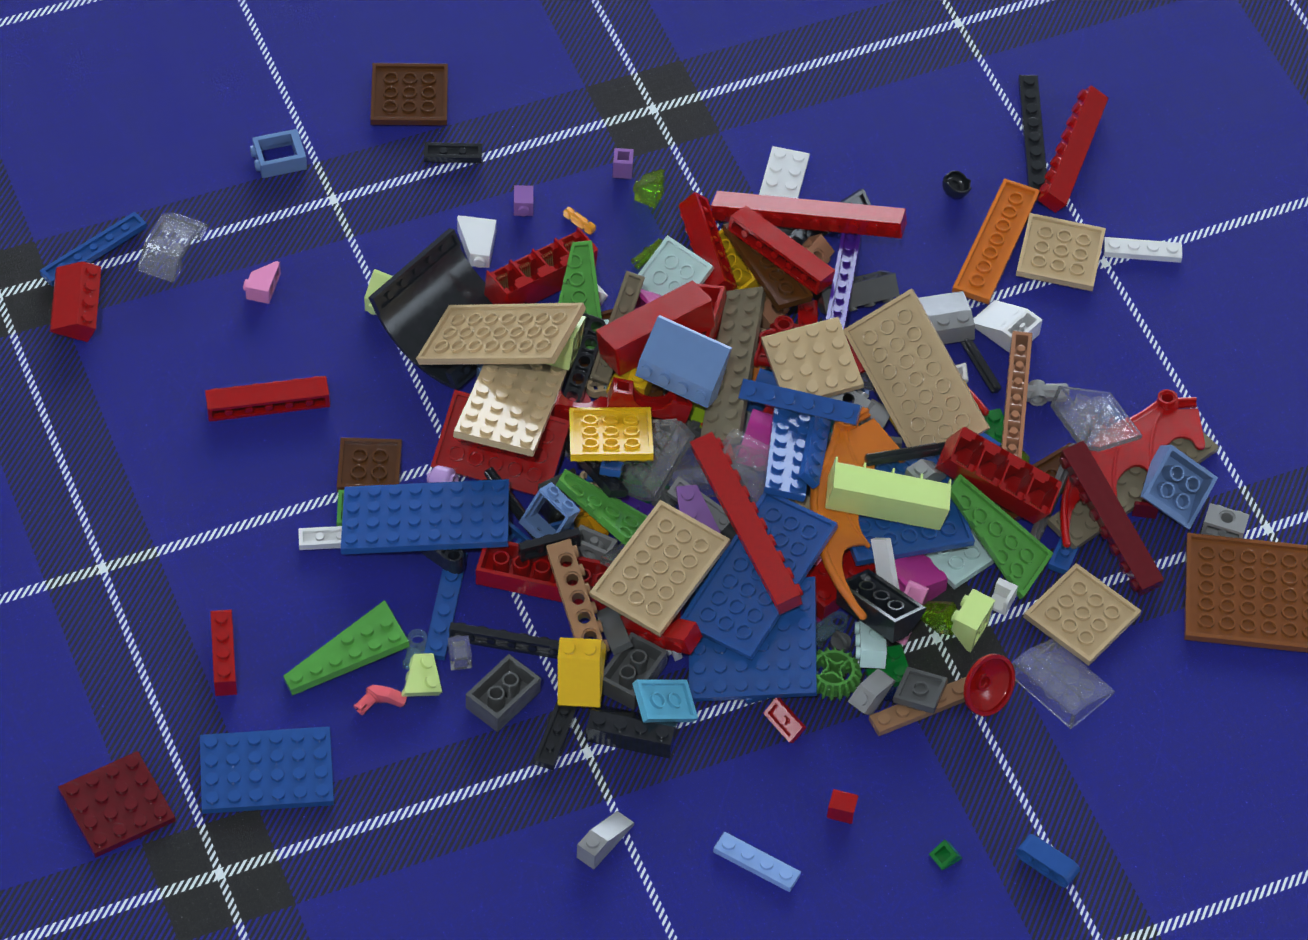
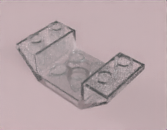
M174 212L163 213L145 240L138 270L174 282L182 270V256L193 239L200 240L208 228V224Z

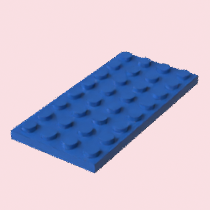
M509 479L344 487L341 554L508 547Z
M763 493L756 503L759 511L757 515L759 519L763 517L768 527L766 532L768 535H773L777 544L774 547L777 551L781 550L785 558V562H783L785 567H790L792 570L794 584L798 583L801 585L838 528V524L784 497ZM737 534L680 619L697 622L703 637L752 660L781 614L779 615Z

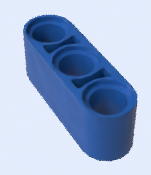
M1029 834L1016 849V855L1020 860L1061 887H1068L1080 872V867L1075 861L1033 834Z

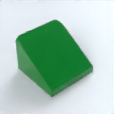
M943 840L929 853L941 870H945L962 859V856L947 840Z

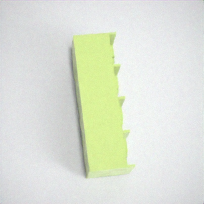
M836 457L828 475L825 508L940 530L950 510L952 479H949L948 483L923 479L922 473L919 478L896 474L895 468L891 472L866 468V462H864L863 467L839 463L838 457Z

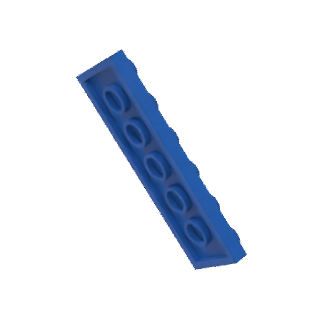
M774 407L763 493L804 502L807 483L799 477V471L811 418L810 415Z

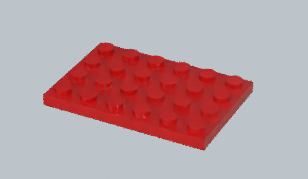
M454 390L431 468L437 465L453 468L457 475L479 481L487 480L484 471L492 467L501 479H509L510 490L532 496L537 494L538 484L556 476L570 430L569 420L550 415L533 457L454 438V429L470 396L469 393Z

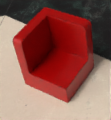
M833 789L827 818L852 824L858 795Z

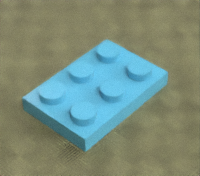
M636 680L632 683L643 723L694 722L698 719L687 680Z

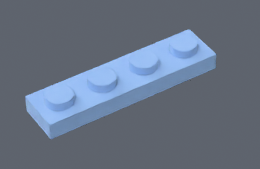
M726 832L723 833L713 849V852L788 892L792 890L801 875V871Z

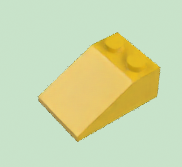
M560 637L558 649V706L601 708L606 644L602 639Z

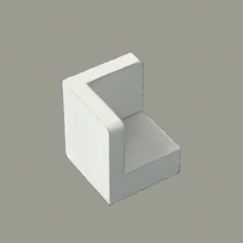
M999 578L995 585L994 594L991 597L995 599L993 610L1006 615L1016 598L1018 586Z

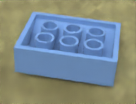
M659 315L640 357L635 376L708 408L717 399L732 347Z

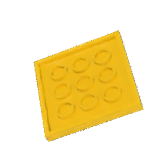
M651 407L569 408L570 461L644 462L654 460Z

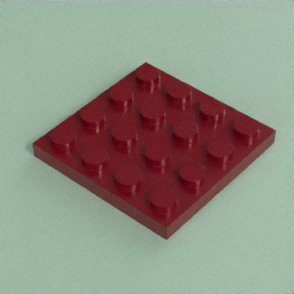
M138 751L58 786L62 798L95 858L176 821L172 810Z

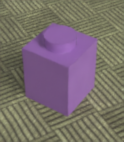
M614 148L613 178L632 179L634 149Z
M514 185V216H533L534 186Z

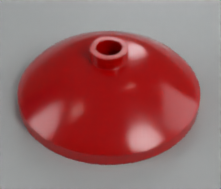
M988 654L980 658L971 667L964 683V699L967 707L973 713L980 716H990L1000 711L1006 705L1015 686V670L1010 660L1000 654Z

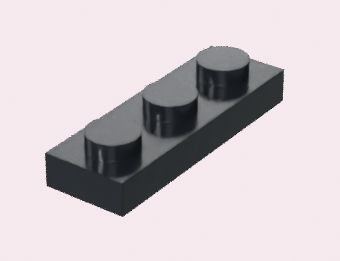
M425 142L424 162L482 163V143Z
M579 528L566 529L563 532L547 534L540 538L518 543L520 561L523 562L547 555L546 545L571 539L572 546H581Z

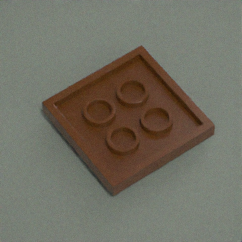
M341 437L337 492L338 490H344V487L399 484L402 439Z

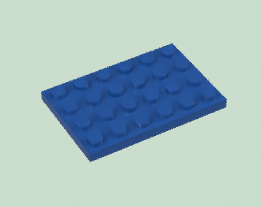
M330 727L200 735L202 814L334 805Z

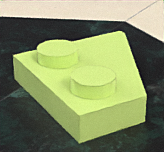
M414 654L410 659L409 671L405 678L406 684L401 693L402 697L439 696L442 693L434 654Z

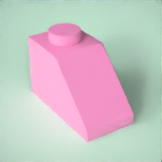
M275 261L251 272L249 279H245L243 290L246 291V299L270 303L281 275L280 262Z

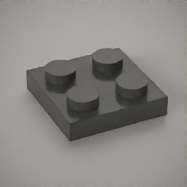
M907 667L894 694L893 703L934 714L947 686L948 678Z

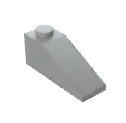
M616 811L592 828L577 844V858L592 869H595L634 826V822Z

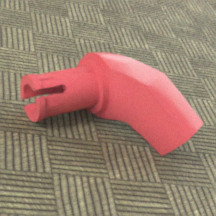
M371 685L366 688V694L353 707L355 709L358 708L357 712L364 715L374 703H389L402 707L405 705L407 697H402V692L394 688Z

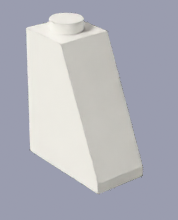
M458 215L457 231L468 262L471 266L478 268H490L496 237V220Z

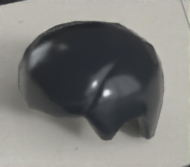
M960 171L948 172L942 181L943 190L952 198L960 199L966 196L972 189L970 187L971 180L966 178Z

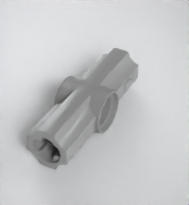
M1038 379L1028 383L1027 402H1030L1033 406H1042L1048 401H1068L1069 388L1067 383L1045 384L1043 380Z

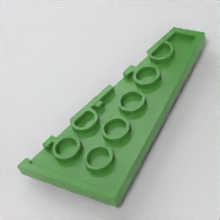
M592 241L572 242L558 303H584L586 307L584 313L602 319ZM593 345L586 346V348L588 349L595 348Z
M567 469L563 471L556 484L559 489L624 545L627 544L647 518V515L616 497L609 498L602 489Z
M959 474L951 483L952 500L1006 580L1018 586L1016 595L1019 599H1022L1052 557L1053 552L964 476Z
M384 600L283 676L284 681L291 694L295 695L410 647L409 641Z

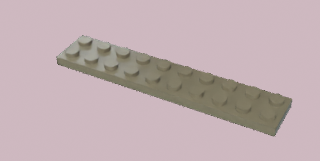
M762 286L726 292L727 300L722 314L718 342L732 347L717 399L705 409L701 436L713 432L716 438L720 437L723 445L741 443L748 401L740 400L738 397L743 378L752 379L754 356L757 349L766 297Z
M1204 432L1205 448L1203 450L1196 449L1190 440L1184 438L1175 439L1169 444L1198 464L1216 453L1219 448ZM1130 468L1120 477L1117 483V498L1126 514L1133 510L1135 501L1146 502L1141 497L1148 473L1144 468ZM1081 500L1076 504L1070 521L1069 535L1070 547L1072 549L1080 548L1100 534V527L1097 521L1094 522L1089 514L1090 509ZM1059 511L1047 520V525L1061 538Z

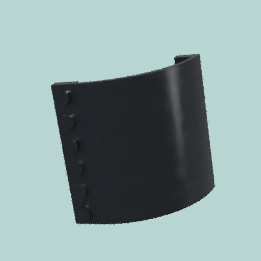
M449 228L368 298L382 326L398 348L427 375L443 385L458 390L477 373V364L419 365L416 360L449 305L492 304L484 295L485 282L476 273L460 248L461 243L455 230Z

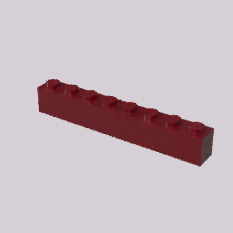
M1080 441L1062 450L1059 462L1064 470L1067 469L1071 484L1078 488L1082 503L1087 504L1090 509V517L1094 522L1097 521L1101 536L1109 542V549L1114 557L1117 556L1120 561L1121 571L1128 575L1132 590L1134 592L1137 591L1139 596H1142L1161 587L1164 581L1162 574L1085 441Z

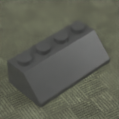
M880 270L854 277L849 311L857 310V306L864 305V307L876 305L875 302L881 300L883 303L890 302L894 297L900 296L896 273ZM832 284L818 295L811 291L814 300H818L820 312L827 314Z

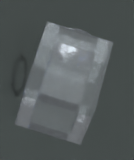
M457 635L447 638L451 670L472 668L469 635Z

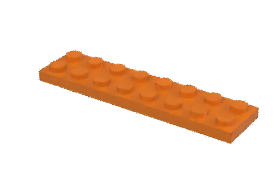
M1004 178L953 285L952 292L963 291L966 297L989 305L1029 219V214L1032 212L1040 195L1038 189Z

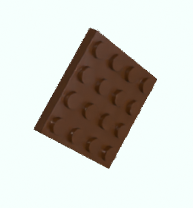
M372 63L371 125H447L448 64Z

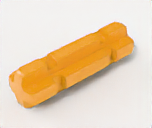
M571 207L564 209L563 216L568 220L571 219L572 223L586 233L592 235L596 231V225L588 222V219L575 212L574 209Z

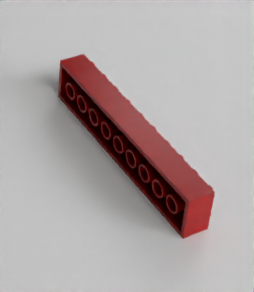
M508 541V547L482 548L476 567V584L562 602L547 555L521 562L518 556V543ZM581 556L577 557L578 564H583L585 576H582L584 583L588 582L592 590L611 563ZM563 562L561 565L564 567H568L572 563ZM571 580L567 584L570 586H574L578 582L575 580ZM588 595L590 602H595L597 610L607 607ZM576 599L573 603L579 605L582 604L584 601L582 599ZM685 605L682 607V609L679 611V613L676 615V617L673 619L671 623L676 621L678 618H681V616L684 613Z

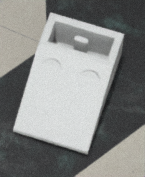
M994 300L973 318L975 328L1009 353L1013 331L1033 333V341L1040 334L1042 319L1027 308Z

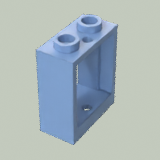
M297 129L252 138L253 146H250L251 156L256 158L254 160L255 169L260 171L262 178L307 169L306 154ZM288 145L292 146L294 156L264 161L261 151Z
M551 482L538 490L519 523L532 536L540 538L547 534H555L569 529L581 510ZM546 499L565 516L557 531L538 514Z

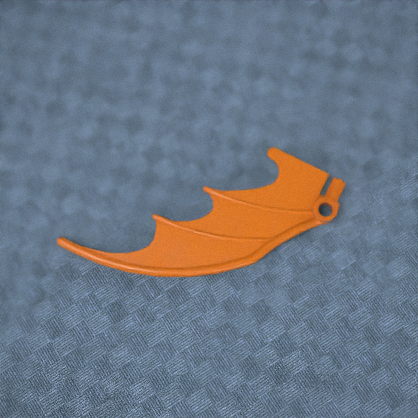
M867 407L861 408L857 426L834 421L831 439L825 452L819 485L810 490V510L838 524V528L820 554L821 559L835 587L861 620H865L867 614L857 603L845 580L842 556L848 548L855 546L870 548L871 545L860 529L859 515L826 509L825 504L828 475L836 457H838L839 463L863 467L866 454L900 449L874 418L859 426L860 422L871 417ZM866 465V468L875 469V465Z

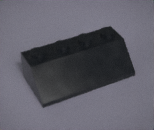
M870 569L845 579L857 603L867 614L865 620L859 619L838 590L836 594L837 605L892 643L909 636L926 611V607Z
M601 705V708L591 709L586 727V741L670 759L679 722L643 723L641 713Z

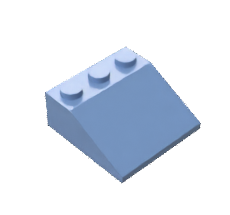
M1161 445L1150 463L1141 497L1186 529H1190L1218 477L1173 445Z

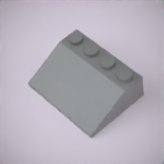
M963 291L918 298L943 344L961 342L967 338L969 340L975 339V323L971 308Z

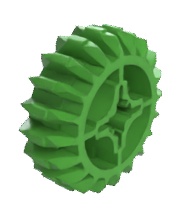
M826 646L824 652L818 649L817 670L820 667L823 670L821 674L818 675L817 673V694L821 693L822 699L828 696L831 701L834 697L841 700L842 695L848 698L850 693L855 692L862 678L858 660L855 657L852 658L851 652L846 654L844 648L838 651L836 646L833 650H829ZM849 673L850 676L848 677V679L844 680L843 677L845 676V674Z

